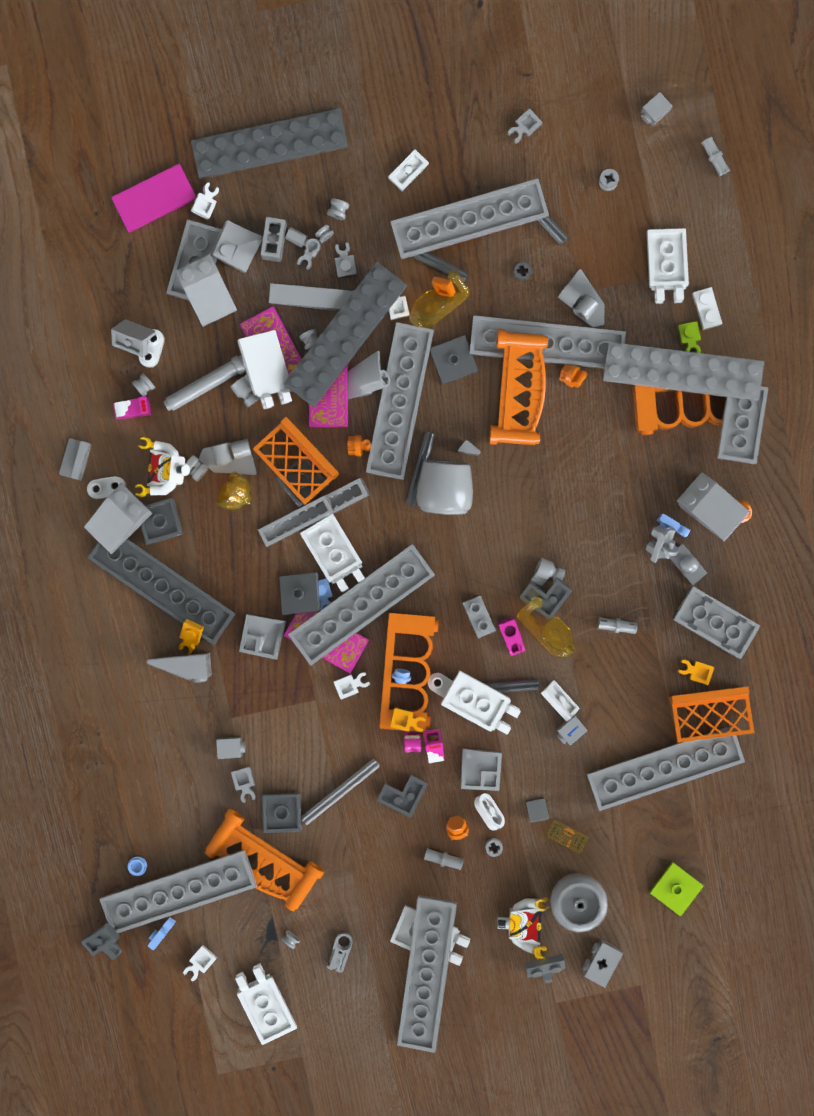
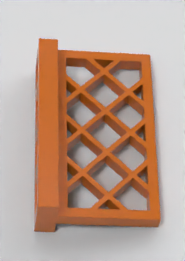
M287 417L253 448L304 505L339 476V472ZM282 430L286 434V442H275V434ZM264 444L272 445V455H263L259 449ZM275 445H286L285 456L274 455ZM288 445H296L299 448V456H288ZM274 458H285V469H276ZM288 459H299L298 469H287ZM301 459H310L312 470H301ZM287 472H298V483H289ZM301 472L312 473L311 483H300ZM314 473H323L327 479L322 484H314ZM300 486H311V494L306 499L300 494Z
M749 686L669 697L670 705H672L677 743L754 733L749 701ZM744 699L745 709L740 713L733 705L737 700ZM719 702L728 706L723 715L713 709ZM698 705H704L709 709L703 718L695 712ZM685 707L690 711L685 720L678 716L677 708ZM730 709L739 715L734 723L725 718ZM711 711L720 717L715 726L705 720ZM692 714L701 720L696 728H693L686 722ZM741 717L748 722L749 730L742 731L735 726ZM722 720L731 726L727 733H722L717 729ZM703 722L712 728L708 735H702L697 731ZM684 724L693 730L687 738H681L680 729Z

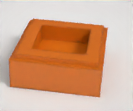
M434 276L431 282L436 294L453 297L455 289L452 281Z

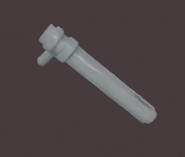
M242 355L234 356L228 363L166 397V400L163 402L168 411L178 409L237 374L247 373Z

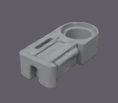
M340 932L336 936L329 963H327L328 969H336L337 972H343L353 942V938L348 932ZM340 937H348L350 943L347 946H341L338 942Z

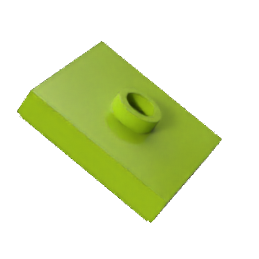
M671 862L649 893L679 916H682L704 886L674 862Z

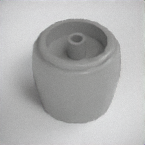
M424 461L416 494L417 505L420 509L437 514H466L471 509L473 503L471 464L453 461Z
M582 873L567 874L556 883L550 897L552 914L557 922L568 930L575 932L590 931L598 926L606 916L608 907L606 892L602 885L590 875Z

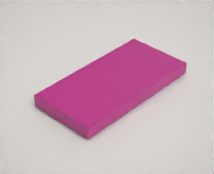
M178 164L111 198L130 233L194 201L196 195L181 165Z

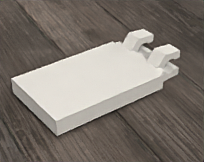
M686 228L647 230L649 288H651V291L655 290V304H662L665 300L664 290H674V303H682V300H684V289L689 285Z
M273 330L239 339L238 344L253 394L260 397L263 409L274 406L272 396L270 395L278 392L281 405L291 402L290 392L283 385L289 375L276 331Z
M333 514L300 533L329 583H336L342 593L349 590L343 579L344 577L353 573L358 583L365 579L359 569L362 567V561Z
M460 670L441 701L442 706L492 732L496 728L507 735L511 727L506 722L500 720L503 714L506 712L517 718L521 712L519 708L510 704V697Z
M405 905L390 942L411 950L416 909ZM454 926L449 962L460 966L463 956L452 952L453 947L456 943L467 948L471 938L459 934L460 930Z
M261 963L253 966V972L257 980L248 984L243 971L236 974L235 979L239 986L237 996L261 1044L264 1045L297 1029V1025L273 977L269 974L266 975Z

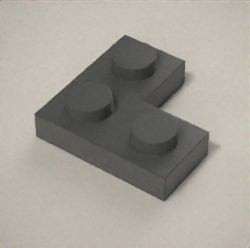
M557 578L549 590L545 592L531 581L519 598L551 620L571 594L573 588Z
M411 774L403 791L385 783L376 801L411 818L428 783Z

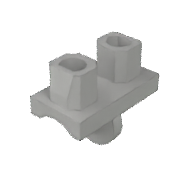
M659 525L653 529L651 535L658 540L657 542L654 540L650 541L646 547V550L652 555L650 559L652 562H657L659 558L669 559L670 556L677 555L678 548L675 546V541L672 540L676 531L673 527L665 529Z

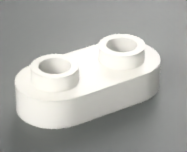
M156 329L152 330H155L157 340L151 342L150 338L147 341L148 354L152 355V358L146 360L145 356H139L141 364L148 368L157 365L164 345V336Z
M117 476L96 479L88 484L87 492L89 496L95 499L107 498L114 491L113 483L117 482L118 485L122 483L125 487L126 483ZM95 486H99L100 488L99 492L95 493L93 490Z
M433 673L429 678L428 686L433 692L444 698L453 681L441 673ZM439 679L441 685L435 686L434 680Z
M486 793L477 796L474 801L475 808L488 828L491 830L502 828L505 819L492 797Z

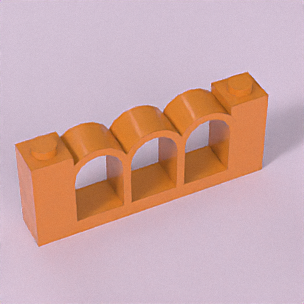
M638 385L632 387L636 432H641L642 435H651L658 428L664 430L674 428L680 422L692 428L702 425L707 420L714 425H722L723 420L715 418L711 412L709 394H702L703 417L698 422H692L684 414L682 391ZM675 391L676 420L672 424H664L657 416L655 393Z
M389 613L380 729L400 730L390 727L394 709L389 708L391 687L417 689L423 694V705L417 710L407 711L413 712L412 718L419 716L426 718V721L420 720L417 722V726L423 728V731H426V728H430L431 716H427V712L424 711L428 704V695L422 686L430 678V668L424 660L429 657L433 648L432 640L429 636H434V632H438L439 621H435V616ZM395 633L423 636L428 641V651L421 657L394 655ZM393 660L421 663L426 669L424 680L415 684L391 682ZM410 726L409 731H416L414 727Z

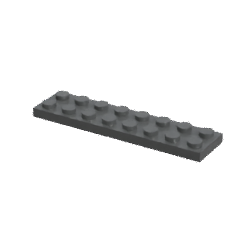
M340 108L191 140L199 179L348 148Z
M376 262L283 385L315 408L406 289L407 284Z
M128 538L112 554L98 542L88 556L89 560L182 624L188 619L204 626L201 637L213 645L216 644L236 615L231 609Z

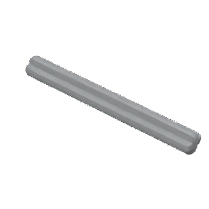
M375 759L369 761L302 815L301 820L306 825L311 823L378 769L379 763Z

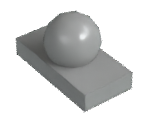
M684 544L678 547L677 555L670 556L669 558L691 585H694L707 574Z

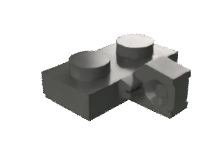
M108 922L84 937L81 941V944L93 956L102 951L111 960H114L122 952V949L116 943L120 935Z
M563 954L525 962L527 976L534 978L543 976L545 984L552 982L551 974L566 969Z

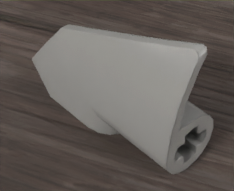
M579 269L558 298L571 307L574 314L590 327L603 326L604 303L583 271Z
M380 351L375 352L348 371V399L372 394L373 391L390 385L388 373L380 370Z
M248 438L204 448L199 457V461L207 465L214 473L257 474Z

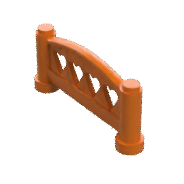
M498 329L496 348L504 349L498 426L490 425L489 444H539L540 433L536 432V427L542 413L546 391V371L542 349L548 346V336L506 332V329ZM528 352H532L534 358L531 360L533 367L528 369L516 359ZM529 371L532 373V378L530 379L532 384L529 388H526L514 378ZM524 391H529L531 394L529 398L530 405L524 407L513 397ZM527 410L529 412L527 417L528 425L522 426L512 416Z
M229 808L224 815V821L208 843L204 853L212 859L215 856L223 857L229 855L227 852L229 846L242 842V850L245 849L247 856L258 852V867L252 869L257 883L256 889L268 895L284 899L286 901L285 907L294 912L299 908L316 880L321 879L325 871L314 862L309 861L303 867L242 827L241 824L244 821V817L237 811ZM274 863L273 879L269 880L265 875L259 873L260 868ZM290 873V888L288 890H284L282 886L275 884L277 878Z

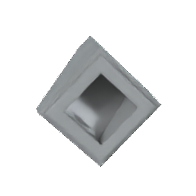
M467 440L458 449L457 453L479 456L481 451Z
M545 798L526 802L530 822L549 819Z

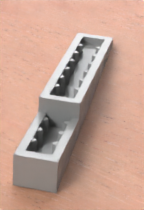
M270 283L268 303L339 311L354 291Z
M359 478L262 527L258 531L266 547L371 494L363 478Z

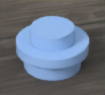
M400 668L395 669V673H392V678L397 683L406 684V682L411 681L410 671Z
M140 856L133 857L128 863V870L132 875L140 876L147 870V862Z

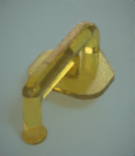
M452 270L448 275V279L453 281L458 288L453 297L445 300L436 291L431 290L415 301L409 317L414 326L423 328L433 327L469 297L470 291L456 270Z
M536 597L518 612V619L549 653L559 658L568 657L575 651L570 629L557 617H553L542 627L530 614L536 608L540 609L542 607V600Z

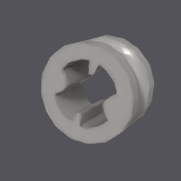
M325 225L317 231L315 237H319V242L323 243L334 232L329 230V225Z
M491 838L486 842L485 849L488 855L496 857L502 853L503 846L499 839ZM491 843H495V845L497 846L499 845V848H497L496 852H493L492 849H489V846L491 847Z
M287 930L285 932L286 935L282 936L281 940L288 947L294 949L296 947L295 944L299 943L300 940L296 935Z

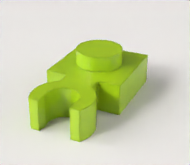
M697 321L678 325L681 345L687 344L685 351L690 352V349L693 348L696 350V353H701L700 347L696 344L697 341L701 340Z

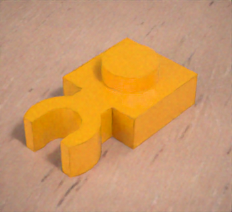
M186 619L179 637L184 641L179 645V650L187 646L189 648L188 654L190 655L195 650V645L200 642L204 626Z
M681 660L682 663L687 665V668L684 671L678 669L680 674L690 673L689 679L709 685L714 667L697 661L692 666L689 661Z
M394 708L390 727L409 731L410 726H412L416 731L422 732L423 728L418 727L417 722L420 720L426 721V718L422 716L412 718L413 712Z

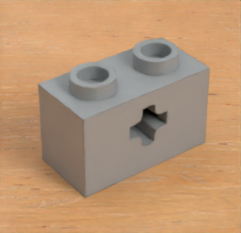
M266 217L261 248L263 260L282 261L287 229L286 220Z
M481 595L462 603L477 638L496 631Z
M600 939L598 943L595 942L591 950L593 954L589 960L586 959L582 970H584V977L605 988L623 952L614 945ZM604 959L605 963H601L599 965L597 961H602Z

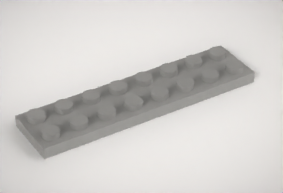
M537 178L390 222L402 260L549 217L539 179Z
M473 316L469 354L503 358L504 349L496 348L498 329H506V332L548 336V346L542 349L544 363L605 369L609 342L625 344L626 332ZM528 352L516 360L531 361L534 355L532 352Z
M396 322L386 371L390 377V385L382 390L366 473L404 480L434 333L433 329Z
M609 342L603 381L759 401L764 361Z
M412 544L288 635L311 666L427 582L435 574Z
M727 726L718 730H720L722 733H727L731 726ZM737 736L676 743L587 773V777L598 810L602 811L744 763L745 760Z
M244 849L100 898V902L107 922L117 933L256 888L257 883Z
M422 895L418 896L397 1046L433 1053L436 1051L457 907L456 901Z

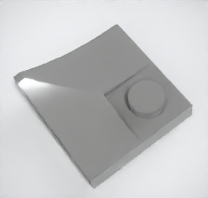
M227 220L211 256L242 273H246L263 241V236Z
M246 614L239 652L277 660L287 621Z
M462 747L460 788L499 791L502 752Z

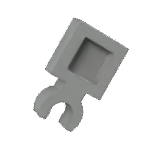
M528 109L515 121L518 127H512L507 135L510 136L512 133H517L518 137L514 142L518 143L523 134L529 137L543 122L531 109Z
M346 243L344 251L339 250V246L336 244V252L340 255L339 258H335L338 278L357 275L354 255L348 256L350 252L349 243Z
M250 766L231 771L236 791L242 790L241 801L243 803L246 802L245 794H250L252 800H255L256 794L250 788L255 785Z

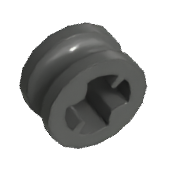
M525 262L518 263L514 268L515 278L519 281L529 278L531 274L530 266ZM519 267H523L528 273H525V276H521V273H517V270L519 271Z

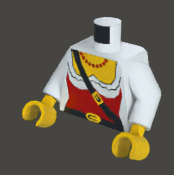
M142 437L140 439L146 440L147 445L145 447L139 445L141 449L154 448L150 450L147 486H150V488L138 484L135 487L143 488V491L140 494L136 493V495L139 497H144L148 493L150 495H167L175 489L176 485L183 483V478L189 474L190 468L185 464V458L179 456L178 451L171 444L160 441L152 442L150 438Z
M546 897L540 900L525 898L514 904L513 908L509 909V918L498 917L497 923L498 929H508L509 939L515 945L526 952L534 954L538 959L545 958V956L541 955L540 951L547 950L545 946H537L540 945L541 913L549 908L545 907L542 903L548 901Z

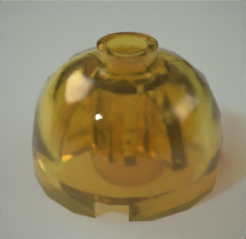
M234 471L227 477L231 480L227 484L223 483L216 499L218 502L217 506L229 511L238 510L243 505L247 506L252 498V495H250V483L244 476Z

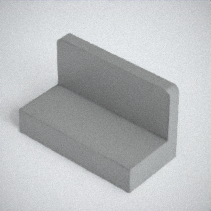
M124 320L111 329L112 346L144 357L148 354L147 341L155 336L156 333L155 330L129 320Z
M70 438L59 474L82 481L92 444Z

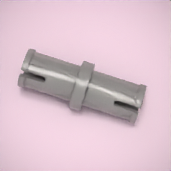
M713 137L704 140L701 144L709 156V162H712L718 176L720 177L729 172L730 169L722 157L723 153L718 150Z
M598 618L597 625L599 626H597V629L614 631V633L626 632L636 634L637 622L623 621L621 618Z
M427 848L424 860L441 864V867L448 866L460 871L464 861L463 858L448 855V852L444 851V853L429 848Z

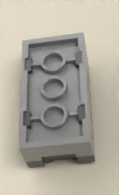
M694 586L688 589L672 617L673 621L738 659L743 657L760 627L757 623Z

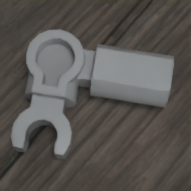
M290 227L285 239L301 248L305 246L303 251L305 254L298 259L297 264L300 265L303 260H307L308 265L306 269L309 270L312 267V258L316 257L321 249V245L318 240L314 238L307 239V235Z

